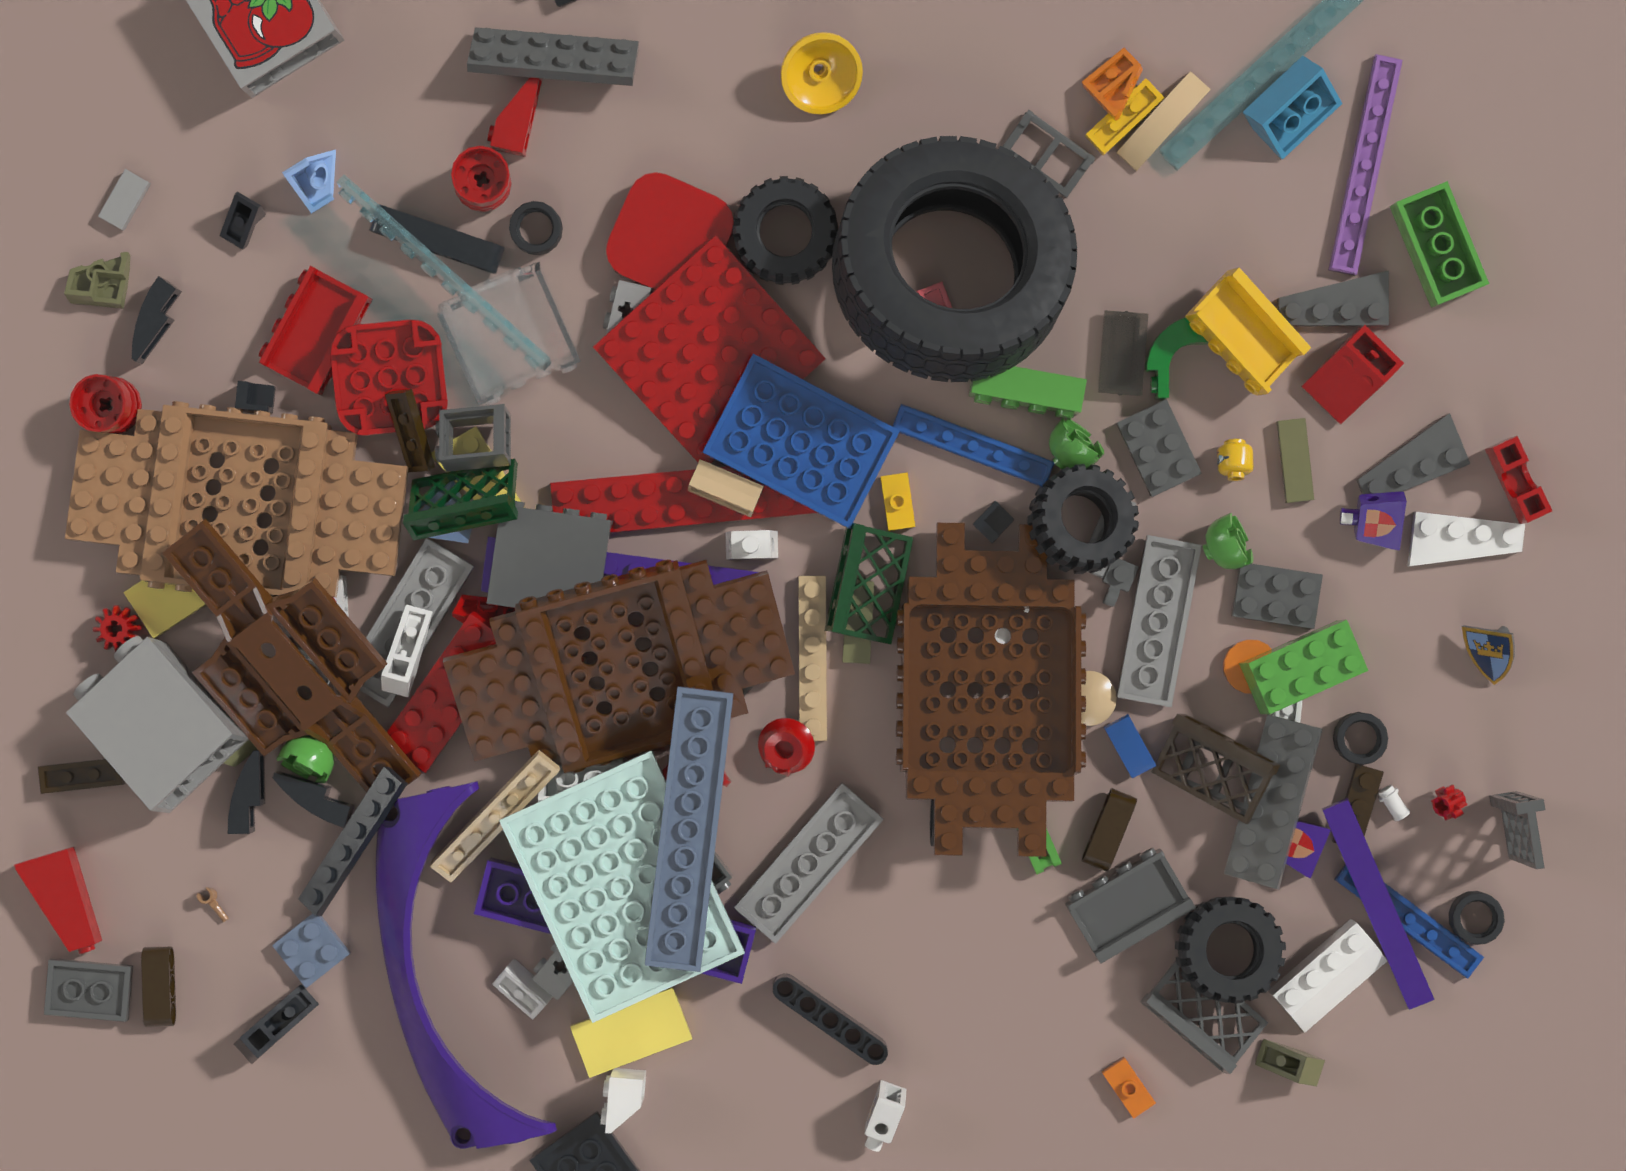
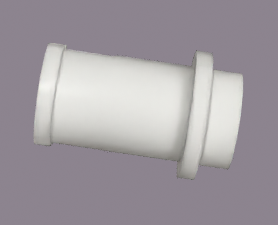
M1388 785L1378 792L1380 796L1379 801L1384 802L1394 821L1402 820L1410 814V811L1399 797L1398 788Z

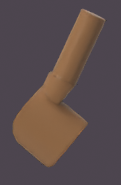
M206 887L210 893L208 900L201 893H197L198 901L203 904H209L223 922L229 919L216 901V890Z

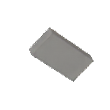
M125 169L98 217L124 231L151 183Z

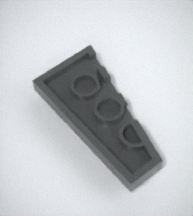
M1389 271L1280 297L1277 299V310L1292 326H1389Z
M1446 414L1431 427H1428L1420 435L1358 478L1356 481L1361 493L1402 492L1469 465L1470 461L1451 414Z

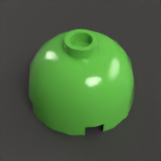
M1062 418L1051 432L1049 439L1050 451L1054 456L1052 460L1060 469L1072 468L1078 464H1084L1086 468L1091 464L1094 465L1104 455V449L1098 441L1093 444L1089 439L1091 434L1071 419L1065 421Z
M1229 513L1213 521L1208 527L1205 536L1207 544L1203 545V550L1208 560L1214 559L1218 566L1233 570L1252 564V549L1246 551V541L1249 540L1238 518Z
M307 735L287 741L276 758L277 761L283 760L281 765L289 771L305 779H308L311 775L317 777L315 782L323 784L327 782L334 766V756L327 745Z

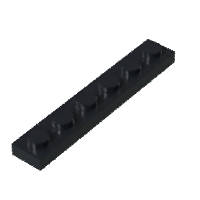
M383 767L298 898L315 916L323 915L408 783L391 767Z

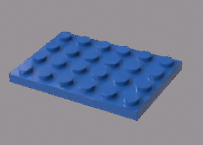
M752 354L702 453L850 529L900 430Z

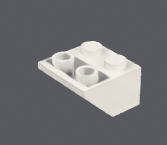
M615 1068L612 1070L611 1075L606 1076L603 1097H608V1102L604 1103L601 1113V1124L606 1125L605 1133H612L641 1108L645 1095L646 1070Z

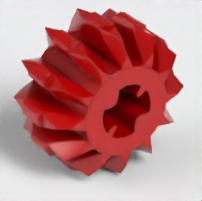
M114 605L112 611L108 608L102 610L104 617L96 616V622L101 625L100 627H93L92 630L93 632L101 633L96 638V641L98 643L105 641L104 649L110 650L113 647L116 652L126 641L138 636L134 634V631H139L142 627L133 624L139 617L138 615L129 617L130 608L125 607L121 611L119 605ZM121 625L122 631L113 632L112 628L113 626Z

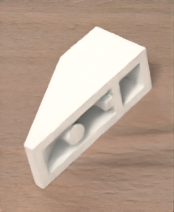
M410 605L405 606L386 660L388 664L384 667L381 675V688L383 691L409 697L431 622L432 611Z

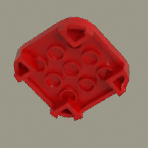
M658 172L645 174L637 179L631 187L609 236L606 247L608 261L614 271L623 278L625 277L655 290L715 235L727 246L733 234L734 221L732 211L726 202L719 197L667 174Z
M409 319L352 325L345 327L336 334L330 349L335 404L339 420L347 430L357 435L366 436L396 432L385 394L391 391L408 389L413 391L424 430L434 427L436 421H439V411L447 410L448 399L442 343L439 334L431 325L421 320Z

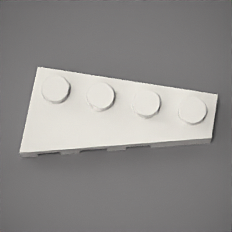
M1414 512L1407 566L1522 552L1525 524Z

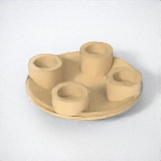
M1086 671V684L1081 685V696H1086V711L1081 712V723H1085L1086 726H1093L1104 722L1110 717L1115 709L1117 696L1112 682L1106 676L1095 671Z

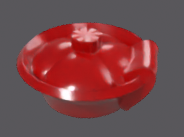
M780 718L771 721L763 728L758 739V750L762 760L765 762L766 768L789 777L791 773L803 770L812 761L815 752V742L809 729L801 722L790 718Z

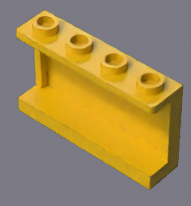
M1240 268L1227 270L1185 315L1190 322L1192 330L1202 335L1208 341V347L1215 354L1220 355L1227 362V368L1245 382V388L1257 396L1268 394L1272 390L1269 386L1297 356L1305 355L1311 348Z

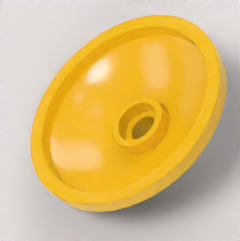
M828 32L810 34L798 40L786 53L781 66V84L788 99L799 109L812 114L832 113L846 106L857 94L863 76L862 62L854 46L845 38ZM817 64H822L820 71H814V67Z

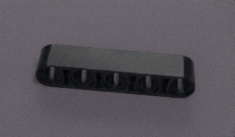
M380 204L377 205L369 231L492 274L497 273L505 249L492 242Z
M783 973L775 978L773 994L783 1004L872 1065H879L886 1060L888 1048L883 1038L794 976ZM782 981H788L792 984L793 990L788 994L780 993L777 988L778 984ZM811 997L815 1000L816 1004L812 1009L806 1010L800 1005L801 999ZM826 1013H834L837 1015L838 1021L834 1025H827L823 1022L822 1018ZM848 1029H857L861 1034L860 1038L856 1041L848 1040L845 1037ZM873 1044H878L883 1048V1052L880 1056L873 1057L868 1053V1048Z

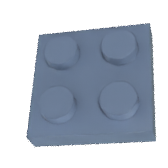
M313 913L272 945L305 988L313 984L351 953L322 916H315Z

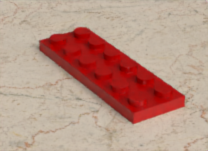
M474 611L470 613L387 731L389 736L412 763L424 773L430 769L462 724L443 664V658L496 644L490 623Z

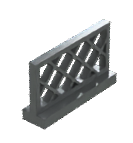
M1518 791L1489 795L1490 805L1501 809L1509 859L1534 869L1545 868L1536 812L1546 810L1544 799Z
M1175 961L1151 992L1147 993L1140 1002L1221 1072L1231 1074L1237 1067L1236 1063L1268 1022L1244 1001L1243 1003L1235 1004V1014L1221 1015L1220 1001L1215 1000L1217 1016L1203 1017L1201 1001L1212 999L1201 997L1200 993L1196 991V998H1181L1180 983L1189 981L1179 978L1180 966H1177ZM1174 974L1175 980H1169ZM1175 983L1176 1000H1166L1159 994L1165 984ZM1196 1001L1198 1017L1187 1018L1183 1014L1182 1002ZM1171 1003H1177L1178 1009L1175 1008ZM1240 1007H1241L1246 1013H1240ZM1251 1016L1259 1024L1252 1032L1242 1033L1241 1017ZM1236 1017L1237 1034L1223 1035L1222 1018ZM1217 1019L1219 1035L1208 1036L1204 1032L1203 1020ZM1192 1021H1198L1199 1027L1195 1025ZM1243 1036H1248L1243 1043ZM1238 1037L1239 1049L1233 1056L1225 1050L1224 1038ZM1213 1039H1219V1044L1216 1043Z

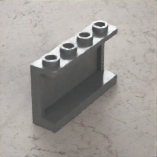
M1154 848L1146 850L1139 855L1141 858L1139 861L1132 865L1130 861L1122 864L1115 869L1117 872L1110 878H1107L1106 875L1102 876L1092 883L1093 887L1086 892H1083L1082 889L1078 890L1068 897L1070 901L1065 903L1100 964L1196 909L1160 848L1156 851Z

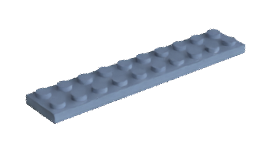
M679 686L677 688L645 966L701 972L734 693Z

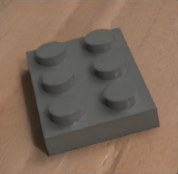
M1167 399L1116 423L1151 497L1202 474Z
M1250 564L1239 568L1231 616L1315 629L1323 575Z
M49 959L44 1015L128 1021L133 965Z

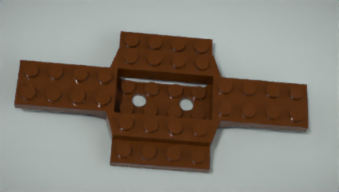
M206 518L162 552L214 613L225 635L213 656L198 666L192 673L263 756H266L283 742L309 734L327 745L366 793L383 767H391L408 783L407 785L420 776L421 772L356 697L365 682L382 670L388 663L316 578L301 589L272 597ZM273 615L284 626V628L295 639V641L312 659V661L323 672V674L328 678V680L334 685V687L340 692L341 695L335 694L334 689L324 681V679L316 671V668L312 664H310L307 661V659L301 654L296 644L292 643L290 639L280 629L279 624L273 621ZM262 644H272L275 647L276 654L272 657L266 656L262 652ZM298 687H309L312 691V697L310 699L300 697Z

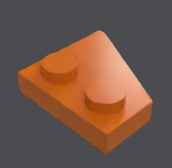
M1122 48L1084 79L1082 85L1107 113L1117 121L1143 69L1141 64L1125 48Z

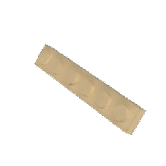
M798 576L799 722L809 729L814 741H827L826 631H824L826 625V576Z
M538 750L431 861L430 867L451 883L503 830L499 820L522 810L560 771V766Z

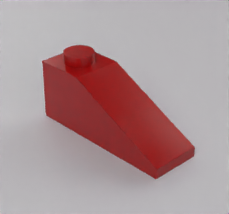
M530 77L496 118L495 126H490L487 141L491 142L490 146L492 149L526 157L543 78Z

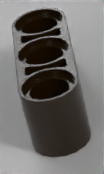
M1114 788L1110 789L1083 853L1082 862L1103 871H1109L1134 812L1137 798Z
M144 947L141 954L145 1027L174 1026L176 1021V992L173 947Z

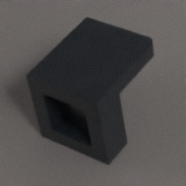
M238 381L235 408L273 413L276 387L273 385Z
M995 501L973 525L993 543L1009 527L1014 518Z

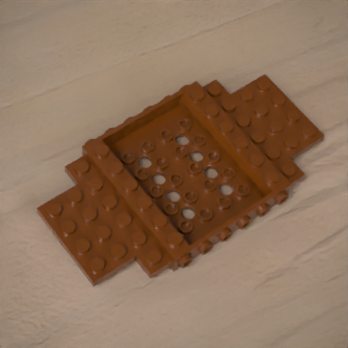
M662 560L657 562L655 566L646 569L644 567H636L629 570L627 574L620 576L611 574L604 576L598 582H581L576 584L574 588L565 591L555 589L548 592L546 596L539 598L534 596L523 598L519 603L515 604L514 612L489 618L496 644L443 658V664L474 762L528 747L531 757L540 750L557 765H562L564 773H578L589 766H604L610 764L615 759L622 757L627 759L633 758L641 752L648 750L659 751L664 749L666 745H670L678 686L734 693L731 718L748 714L742 688L795 674L768 571L713 585L707 560L680 567L678 560ZM632 612H640L643 614L644 620L639 625H632L628 622V616ZM585 626L590 630V635L587 639L579 640L574 636L575 629ZM640 637H647L651 640V646L648 649L639 650L635 646L636 640ZM592 651L598 658L594 664L587 665L582 662V655L585 652ZM647 662H654L658 665V671L653 675H647L642 671L643 665ZM599 676L604 679L605 684L601 689L595 690L589 686V680L592 677ZM653 687H662L665 690L664 697L659 700L651 698L649 692ZM601 701H607L612 705V710L607 714H600L596 710L597 704Z

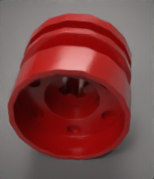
M484 146L468 148L458 155L453 163L451 177L456 195L462 204L471 210L480 212L492 211L504 204L510 195L512 183L508 164L503 156L494 149ZM485 176L489 184H483L482 187H479L476 180H481Z
M94 374L84 377L75 385L71 392L69 406L75 421L86 430L119 434L128 431L136 424L137 411L142 408V402L137 389L127 380Z

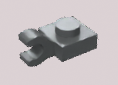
M1121 559L1110 564L1102 581L1109 585L1102 603L1111 607L1115 606L1120 590L1129 592L1139 567Z

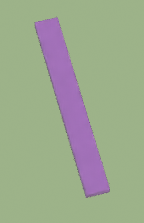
M1378 54L1374 55L1328 269L1330 271L1357 275L1403 60Z

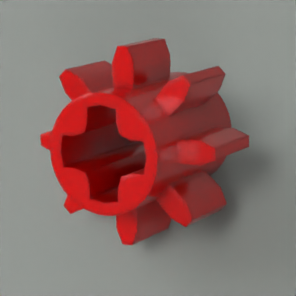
M1454 785L1446 788L1443 786L1435 790V794L1438 797L1432 799L1431 802L1436 814L1444 817L1446 821L1451 818L1456 819L1464 814L1461 808L1467 806L1468 803H1466L1463 791L1455 789Z

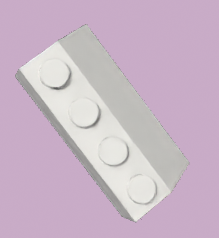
M1350 919L1271 987L1269 992L1305 1033L1384 965L1387 959L1358 923Z

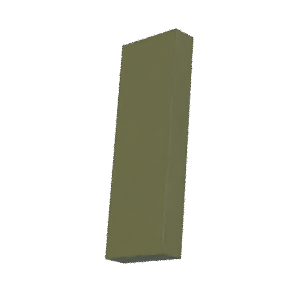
M1306 418L1277 421L1285 503L1314 500Z
M866 582L874 595V582ZM862 586L854 590L853 599L858 606L869 599ZM873 602L861 609L867 622L873 618ZM857 613L848 618L847 630L856 631L864 625ZM865 629L864 631L861 632V633L869 634V632L867 631V629ZM844 635L843 662L870 664L871 640Z

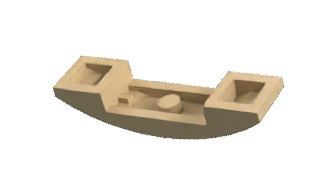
M1190 71L1116 154L1137 172L1211 89Z

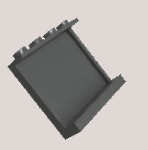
M515 501V507L518 510L517 520L498 523L487 604L515 608V604L519 603L523 598L530 596L539 598L546 596L548 592L555 589L565 591L574 588L578 583H594L601 581L604 577L611 525H613V521L607 520V514L591 512L590 517L579 516L580 510L563 508V513L552 512L553 506L536 504L535 509L524 508L525 502Z

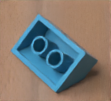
M1302 56L1243 111V114L1252 129L1283 160L1343 103L1324 69L1305 56Z

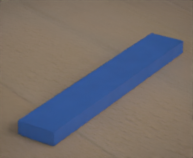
M903 404L900 405L892 426L900 430L899 433L1040 487L1049 479L1054 466V462Z
M1345 864L1334 880L1360 898ZM1385 883L1406 934L1468 979L1484 957Z

